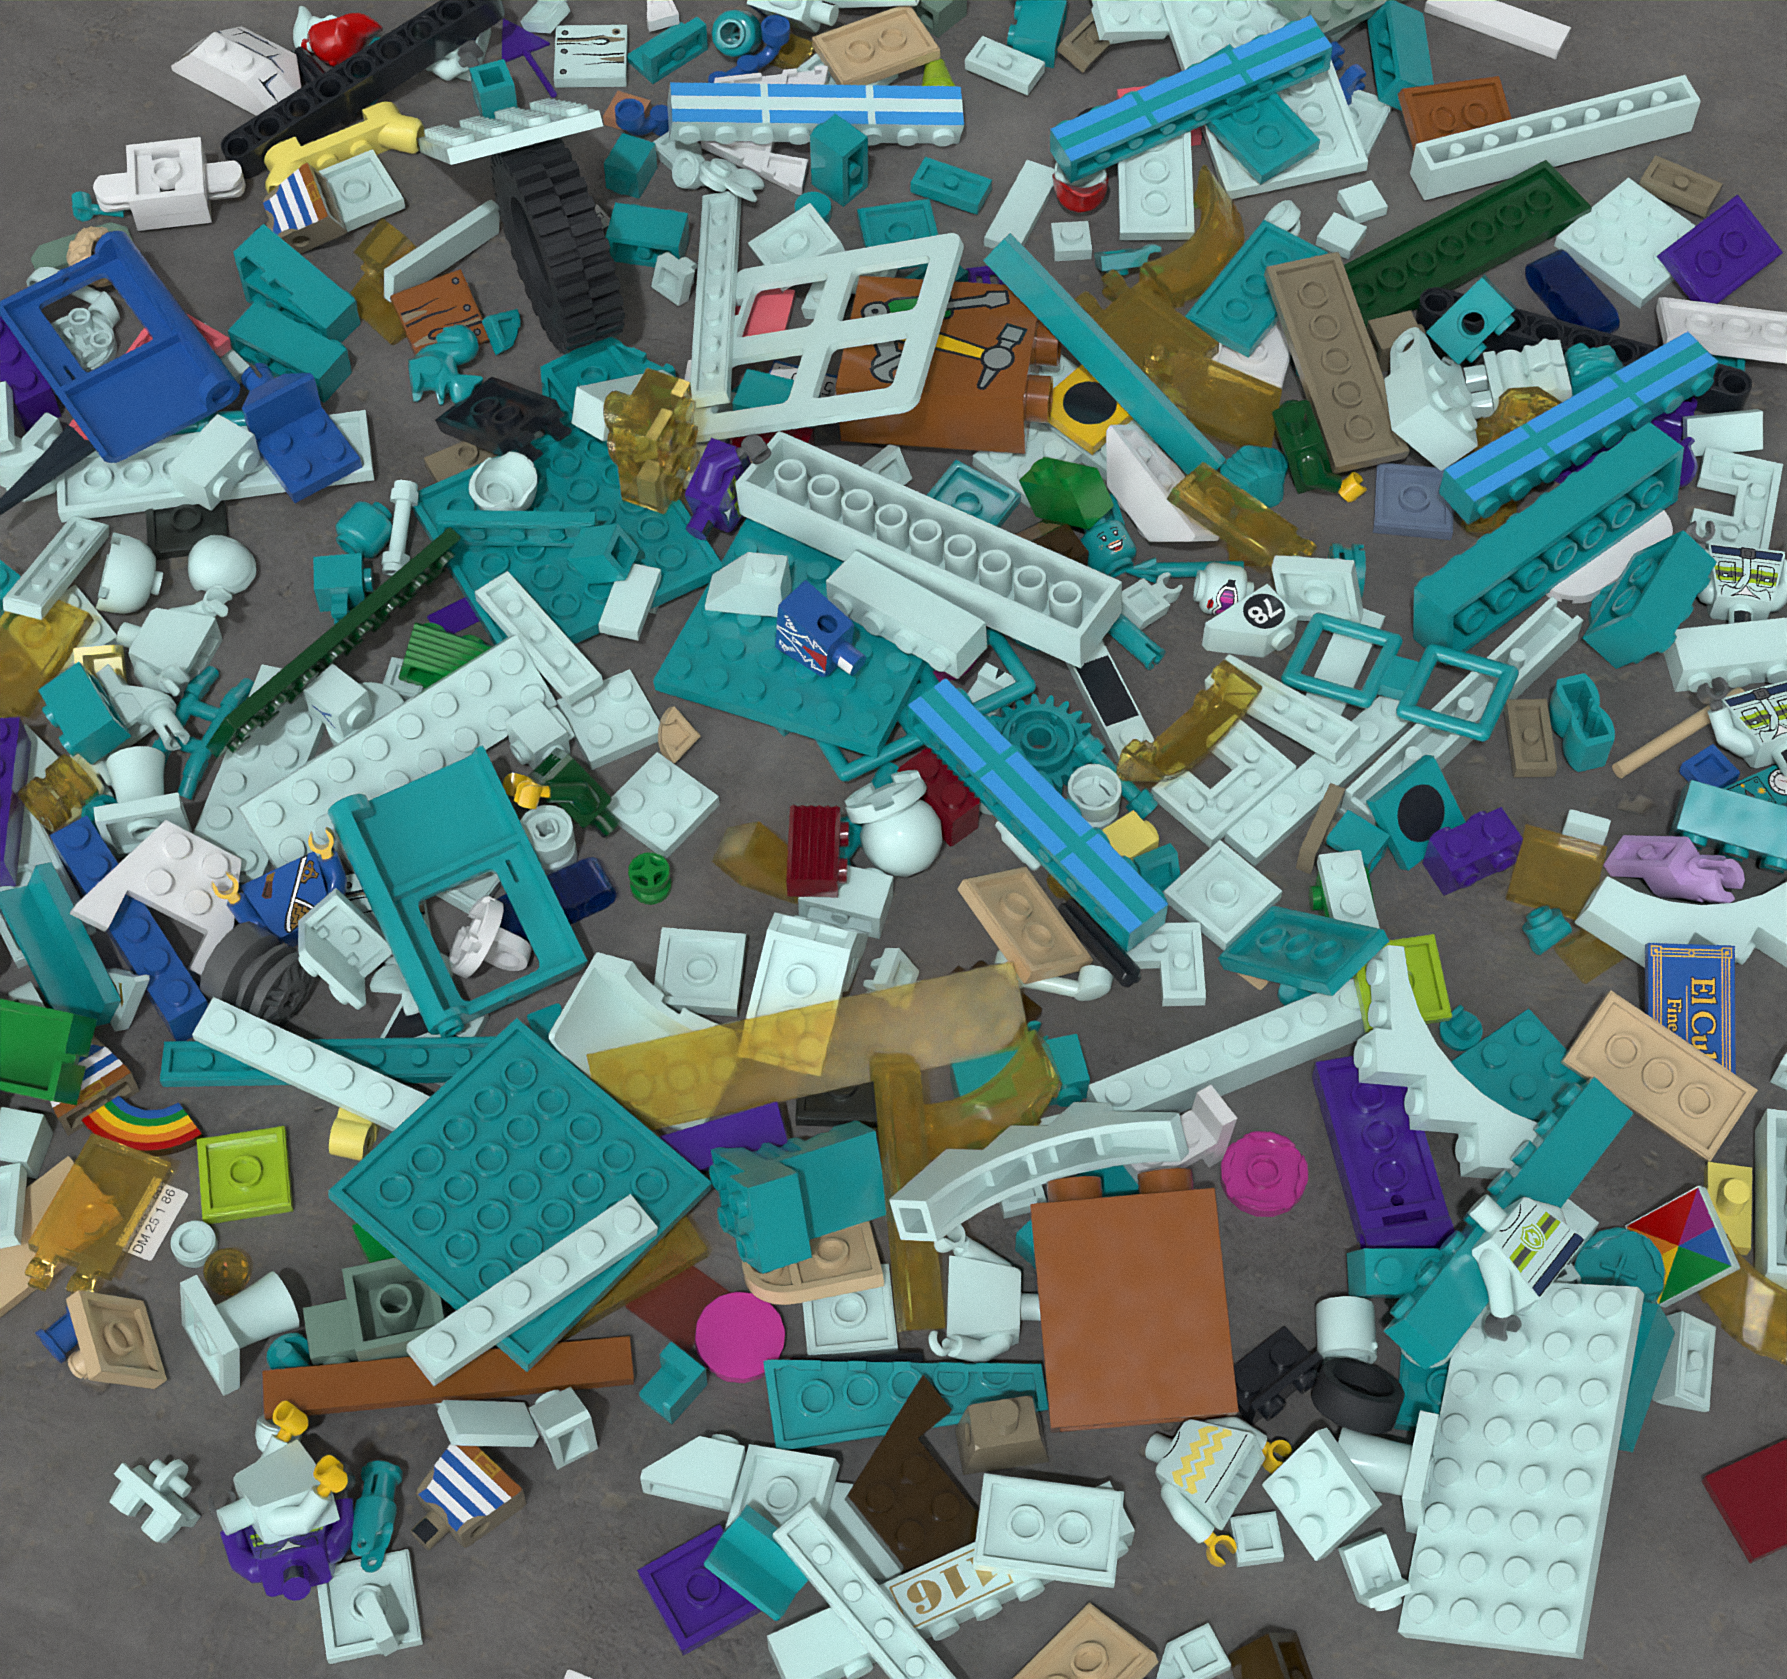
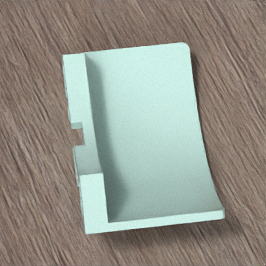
M596 952L551 1029L549 1040L567 1061L598 1087L636 1111L679 1131L708 1122L743 1059L742 1056L737 1055L740 1040L735 1031L709 1021L684 1007L678 1014L661 1002L664 994L642 975L632 961Z

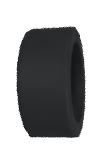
M1334 1358L1325 1361L1321 1367L1311 1399L1314 1407L1324 1417L1337 1425L1366 1434H1383L1392 1430L1403 1403L1405 1392L1402 1385L1393 1376L1378 1367L1349 1358Z

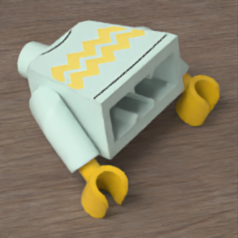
M1229 1416L1207 1419L1204 1422L1192 1419L1185 1421L1174 1439L1155 1433L1147 1443L1145 1455L1147 1459L1158 1463L1155 1474L1162 1486L1161 1498L1174 1520L1198 1544L1204 1542L1207 1545L1206 1556L1212 1565L1223 1567L1226 1563L1216 1554L1215 1545L1223 1544L1232 1554L1236 1552L1237 1547L1233 1538L1227 1535L1217 1536L1213 1532L1214 1528L1223 1530L1261 1465H1263L1265 1470L1273 1474L1283 1464V1462L1275 1459L1273 1453L1275 1452L1284 1458H1289L1292 1454V1448L1284 1440H1276L1269 1443L1267 1435L1238 1417Z

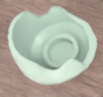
M508 452L498 458L492 459L489 457L473 473L469 483V493L481 510L526 511L536 496L537 474L534 464L523 454Z
M210 535L201 539L194 545L188 556V576L192 587L197 592L200 590L207 592L212 586L221 585L231 595L247 589L256 575V561L252 553L243 544L227 536Z

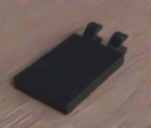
M493 376L477 387L470 396L456 403L435 419L442 433L500 456L515 451L525 455L532 463L543 455L541 450L536 449L531 444V441L535 439L534 434L543 428L556 441H561L572 432L571 428L564 426L559 419L564 414L555 399Z

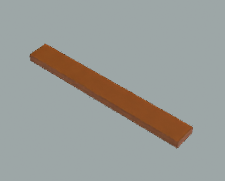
M630 1336L556 1343L528 1372L521 1368L500 1348L488 1349L435 1386L431 1384L411 1357L262 1371L265 1420L273 1419V1412L282 1401L290 1402L306 1414V1416L436 1404L442 1403L443 1400L467 1401L540 1394L552 1390H559L561 1392L569 1387L572 1390L634 1385Z

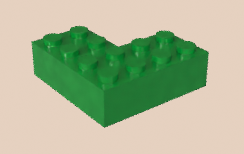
M0 999V1090L77 1105L86 1066L78 1065L80 1056L86 1058L89 1056L97 1019Z

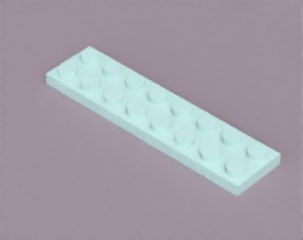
M366 410L328 415L359 455L362 462V468L329 486L374 480ZM241 426L248 431L247 426ZM200 432L169 436L117 463L104 462L98 452L94 451L56 477L58 514L61 522H67L72 516L91 519L142 512L151 508L157 510L177 507L183 504H198L175 491L167 466ZM260 458L255 469L246 474L234 486L232 493L225 500L283 493L286 491Z
M517 634L511 635L237 806V809L271 864L277 869L313 852L308 845L310 831H312L313 838L317 844L323 845L329 842L325 831L326 827L332 825L327 814L328 809L340 799L353 794H365L368 800H371L396 783L403 786L470 756L475 751V748L483 745L486 750L508 736L505 720L538 699L547 709L557 705V702Z

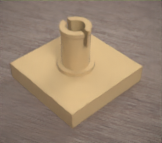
M81 1290L76 1291L66 1299L80 1350L73 1352L68 1357V1366L76 1377L80 1379L83 1377L84 1379L88 1378L91 1381L155 1389L167 1381L144 1301Z

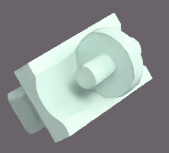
M156 1459L149 1466L151 1471L149 1472L142 1465L132 1469L126 1463H122L114 1473L121 1482L110 1499V1503L125 1515L135 1517L145 1502L150 1505L154 1510L141 1528L144 1533L156 1542L167 1543L181 1527H194L201 1515L173 1492L175 1491L182 1498L190 1493L192 1487L184 1481L188 1472V1465L182 1460L176 1459L166 1466L161 1460Z

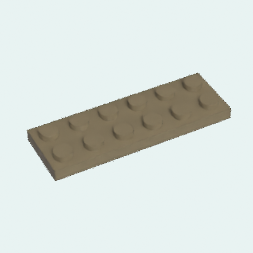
M1339 252L1266 267L1264 276L1306 398L1311 404L1323 437L1332 473L1336 474L1407 458L1409 453L1407 442L1392 431L1385 381Z

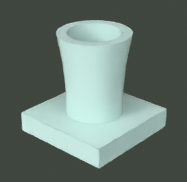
M137 746L119 750L109 756L106 766L114 786L117 803L93 808L95 823L100 835L115 859L127 857L165 820L192 833L179 792L164 795L165 755L163 752L152 747Z
M270 1271L248 1288L217 1305H214L197 1275L180 1282L182 1326L223 1396L240 1388L241 1348L270 1336L299 1328V1318L292 1298L282 1280L273 1271Z
M1420 1411L1413 1445L1352 1431L1343 1427L1338 1444L1372 1491L1402 1496L1406 1532L1417 1534L1418 1526L1424 1527L1425 1522L1424 1494L1430 1493L1433 1481V1470L1435 1467V1456H1432L1434 1446H1439L1441 1439L1439 1414Z

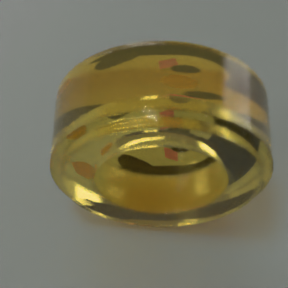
M223 1248L215 1251L207 1258L203 1274L209 1288L213 1292L228 1296L236 1294L246 1287L250 1280L251 1270L246 1257L240 1251L233 1248Z

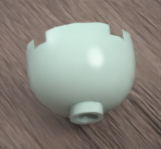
M113 532L110 542L111 549L110 553L107 554L96 609L126 614L135 612L145 606L150 594L158 595L163 572L156 571V557L151 548L138 539Z

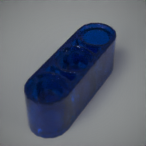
M1556 250L1526 265L1525 276L1528 285L1556 319L1609 334L1618 331L1620 319L1617 310L1565 250Z
M595 857L582 859L546 875L570 925L606 909L614 903L618 895L599 859ZM502 895L496 899L503 903V915L499 927L523 938L529 943L507 895Z

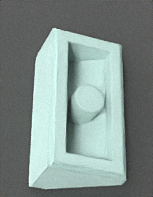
M1680 1311L1666 1316L1675 1331V1335L1652 1399L1663 1405L1707 1412L1710 1408L1716 1327Z

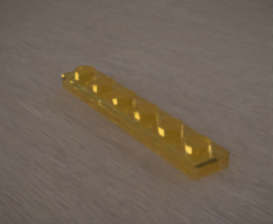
M879 1062L872 1065L897 1332L940 1330L945 1328L938 1251L935 1249L933 1241L900 1239L889 1201L892 1196L929 1165L920 1063Z

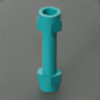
M1089 732L1073 747L1072 750L1077 754L1076 757L1084 765L1089 762L1091 764H1100L1115 772L1121 781V795L1129 802L1125 808L1129 812L1134 810L1143 820L1159 803L1153 798V794L1146 787L1140 791L1104 754L1102 749L1105 745Z

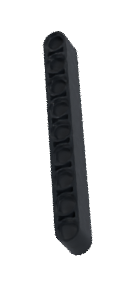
M438 1L227 134L221 142V150L226 161H236L242 169L244 179L255 177L268 169L264 163V157L267 151L274 145L296 137L300 146L309 143L456 50L465 42L470 41L497 24L505 14L503 1Z
M1439 287L1424 290L1420 295L1415 320L1417 324H1422L1425 332H1427L1464 294ZM1517 308L1511 313L1515 321L1499 336L1493 331L1482 341L1487 346L1483 353L1495 351V355L1505 350L1522 352L1525 345H1538L1545 338L1548 340H1560L1563 356L1567 349L1578 343H1583L1589 349L1609 345L1614 349L1624 367L1659 348ZM1470 312L1464 317V326L1468 331L1477 333L1484 329L1485 321L1479 313ZM1718 363L1713 376L1714 382L1709 390L1701 396L1693 395L1685 400L1686 402H1691L1692 398H1695L1697 400L1695 411L1705 414L1743 411L1752 388V379L1741 369Z

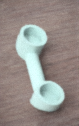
M51 267L36 269L26 281L28 287L56 274L59 270ZM85 286L71 293V295L90 303L91 305L88 308L90 314L103 319L111 328L120 320L119 312L107 292H100Z
M1000 950L996 954L994 963L996 972L1018 989L1025 987L1075 997L1079 1001H1090L1104 996L1110 991L1113 976L1107 969L1088 965L1080 969L1078 981L1054 977L1024 984Z

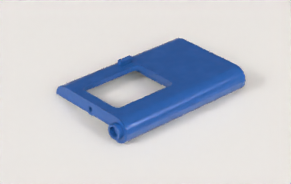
M123 231L105 233L97 242L94 255L68 268L61 269L56 274L0 301V316L104 462L117 463L225 408L237 398L240 392V385L129 236ZM106 278L113 284L152 337V340L90 372H86L41 310L45 306L99 279Z

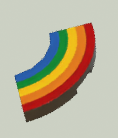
M118 1095L81 1119L85 1128L98 1141L121 1153L151 1154L152 1157L165 1156L189 1149L197 1145V1139L203 1138L199 1129L179 1103L160 1110H143L130 1106Z

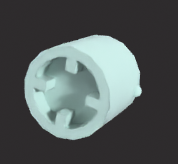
M1340 1296L1322 1300L1316 1305L1317 1351L1324 1357L1322 1364L1334 1358H1349L1368 1364L1376 1361L1378 1345L1376 1343L1375 1309L1371 1301L1355 1296Z

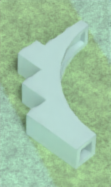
M1607 876L1593 890L1574 922L1644 968L1645 944L1732 945L1735 946V963L1737 962L1741 965L1749 958L1754 948H1757L1787 967V882L1763 895L1735 903L1695 905L1670 902L1643 894Z
M1387 945L1368 962L1366 968V979L1368 984L1371 985L1372 1001L1368 1010V1022L1373 1027V1030L1358 1039L1354 1049V1064L1359 1069V1083L1408 1087L1404 1106L1406 1113L1409 1115L1410 1130L1457 1133L1459 1138L1456 1142L1455 1154L1458 1162H1460L1461 1177L1495 1179L1502 1171L1507 1170L1509 1172L1515 1165L1510 1159L1516 1150L1526 1141L1530 1140L1533 1142L1538 1134L1534 1131V1128L1538 1123L1510 1112L1483 1095L1456 1070L1436 1044L1419 1012L1408 979L1404 947Z
M1073 1102L1048 1126L1010 1125L984 1150L946 1149L892 1196L889 1201L901 1240L938 1242L959 1224L982 1210L1048 1181L1112 1166L1146 1162H1181L1189 1154L1179 1113L1113 1111L1111 1103Z

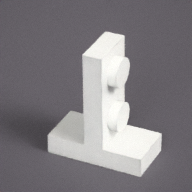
M1212 1085L1198 1091L1192 1109L1180 1116L1189 1154L1181 1162H1146L1123 1165L1137 1184V1174L1160 1169L1186 1168L1200 1159H1203L1207 1166L1211 1167L1223 1160L1237 1117Z

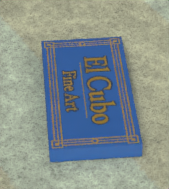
M1669 943L1645 944V1014L1736 1075L1735 946Z

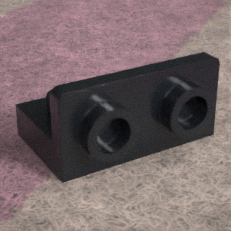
M1284 1326L1234 1365L1238 1412L1251 1426L1261 1418H1264L1266 1421L1272 1420L1286 1407L1287 1402L1285 1399L1297 1390L1300 1394H1304L1316 1384L1324 1357L1318 1351L1311 1355Z

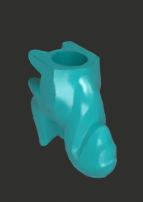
M460 324L444 327L443 332L436 335L437 343L425 346L414 358L408 359L413 402L420 401L424 391L432 390L436 393L439 405L444 404L446 394L448 393L452 402L456 404L470 396L482 384V376L458 374L457 366L469 363L476 357L479 351V343L475 333L470 328Z

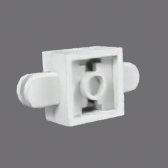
M201 137L126 145L127 173L100 175L93 185L101 210L103 212H113L131 209L137 231L212 223L211 200L240 197L246 187L242 169L236 161L207 163Z

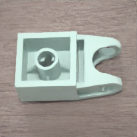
M1413 327L1404 331L1391 347V374L1384 379L1392 431L1442 471L1478 446L1475 430L1477 422L1471 407L1473 398L1467 389L1460 364L1458 365L1450 356H1445L1440 360L1431 348L1427 336L1419 328ZM1414 339L1412 346L1403 352L1405 346Z

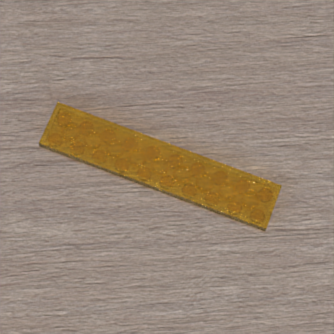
M1007 961L587 1053L586 1056L592 1082L649 1130L763 1106L776 1101H786L1027 1048L1032 1045L1014 961Z

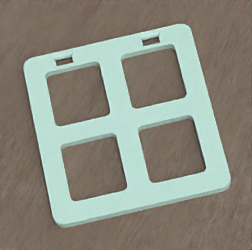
M948 233L762 265L739 271L737 273L736 306H741L739 314L735 315L732 368L741 364L802 355L793 387L786 402L770 406L717 413L719 405L692 409L690 403L681 427V433L690 443L710 441L711 437L720 440L751 434L900 414L912 410L921 398L964 249L960 237L955 233ZM929 263L917 304L913 309L842 321L854 281L859 275ZM826 280L812 324L802 328L742 337L755 296L759 292ZM906 339L894 382L891 386L884 389L818 398L833 352L838 349Z

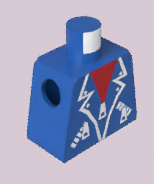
M804 580L778 605L775 647L820 677H827L838 666L851 676L861 669L865 663L866 656L852 646L854 633L852 620L813 585Z

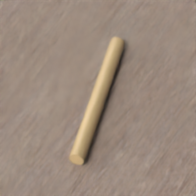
M1737 687L1730 691L1726 697L1743 693L1745 691L1742 688ZM1710 705L1613 764L1612 769L1615 775L1619 778L1625 777L1710 724L1708 710L1711 709Z

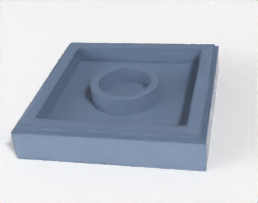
M1393 463L1377 464L1375 470L1373 533L1451 540L1454 509L1439 494L1444 470L1440 471L1436 467Z

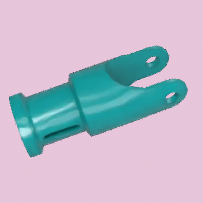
M371 1461L362 1467L361 1478L364 1481L361 1498L357 1499L354 1507L351 1550L354 1555L361 1557V1567L367 1573L376 1572L383 1565L397 1513V1507L394 1503L396 1486L403 1479V1471L400 1467L386 1461ZM376 1560L374 1565H369L370 1561Z

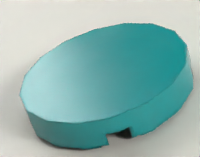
M1616 1227L1599 1231L1581 1248L1574 1268L1581 1277L1582 1284L1638 1287L1644 1293L1643 1302L1656 1303L1664 1289L1666 1271L1661 1253L1649 1238L1641 1233L1629 1231V1229Z

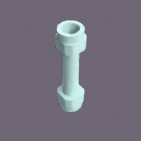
M408 480L395 481L394 488L391 489L390 501L395 504L389 551L383 552L381 561L383 566L382 573L387 576L394 575L410 561V556L405 554L411 506H417L419 492H417L418 484Z

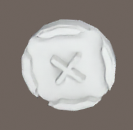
M488 895L481 897L468 912V917L473 919L470 926H462L455 937L449 956V962L452 961L453 964L451 972L468 978L477 970L482 961L509 971L525 969L532 951L531 945L523 938L499 927L503 915L502 902Z

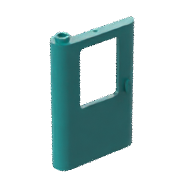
M483 745L475 748V751L470 756L376 798L368 800L365 794H353L340 799L328 809L327 814L431 1035L440 1034L441 1038L454 1036L465 1028L464 1024L577 973L587 964L584 952ZM486 872H494L498 876L539 961V968L535 972L478 998L465 1001L460 997L419 910L421 902Z

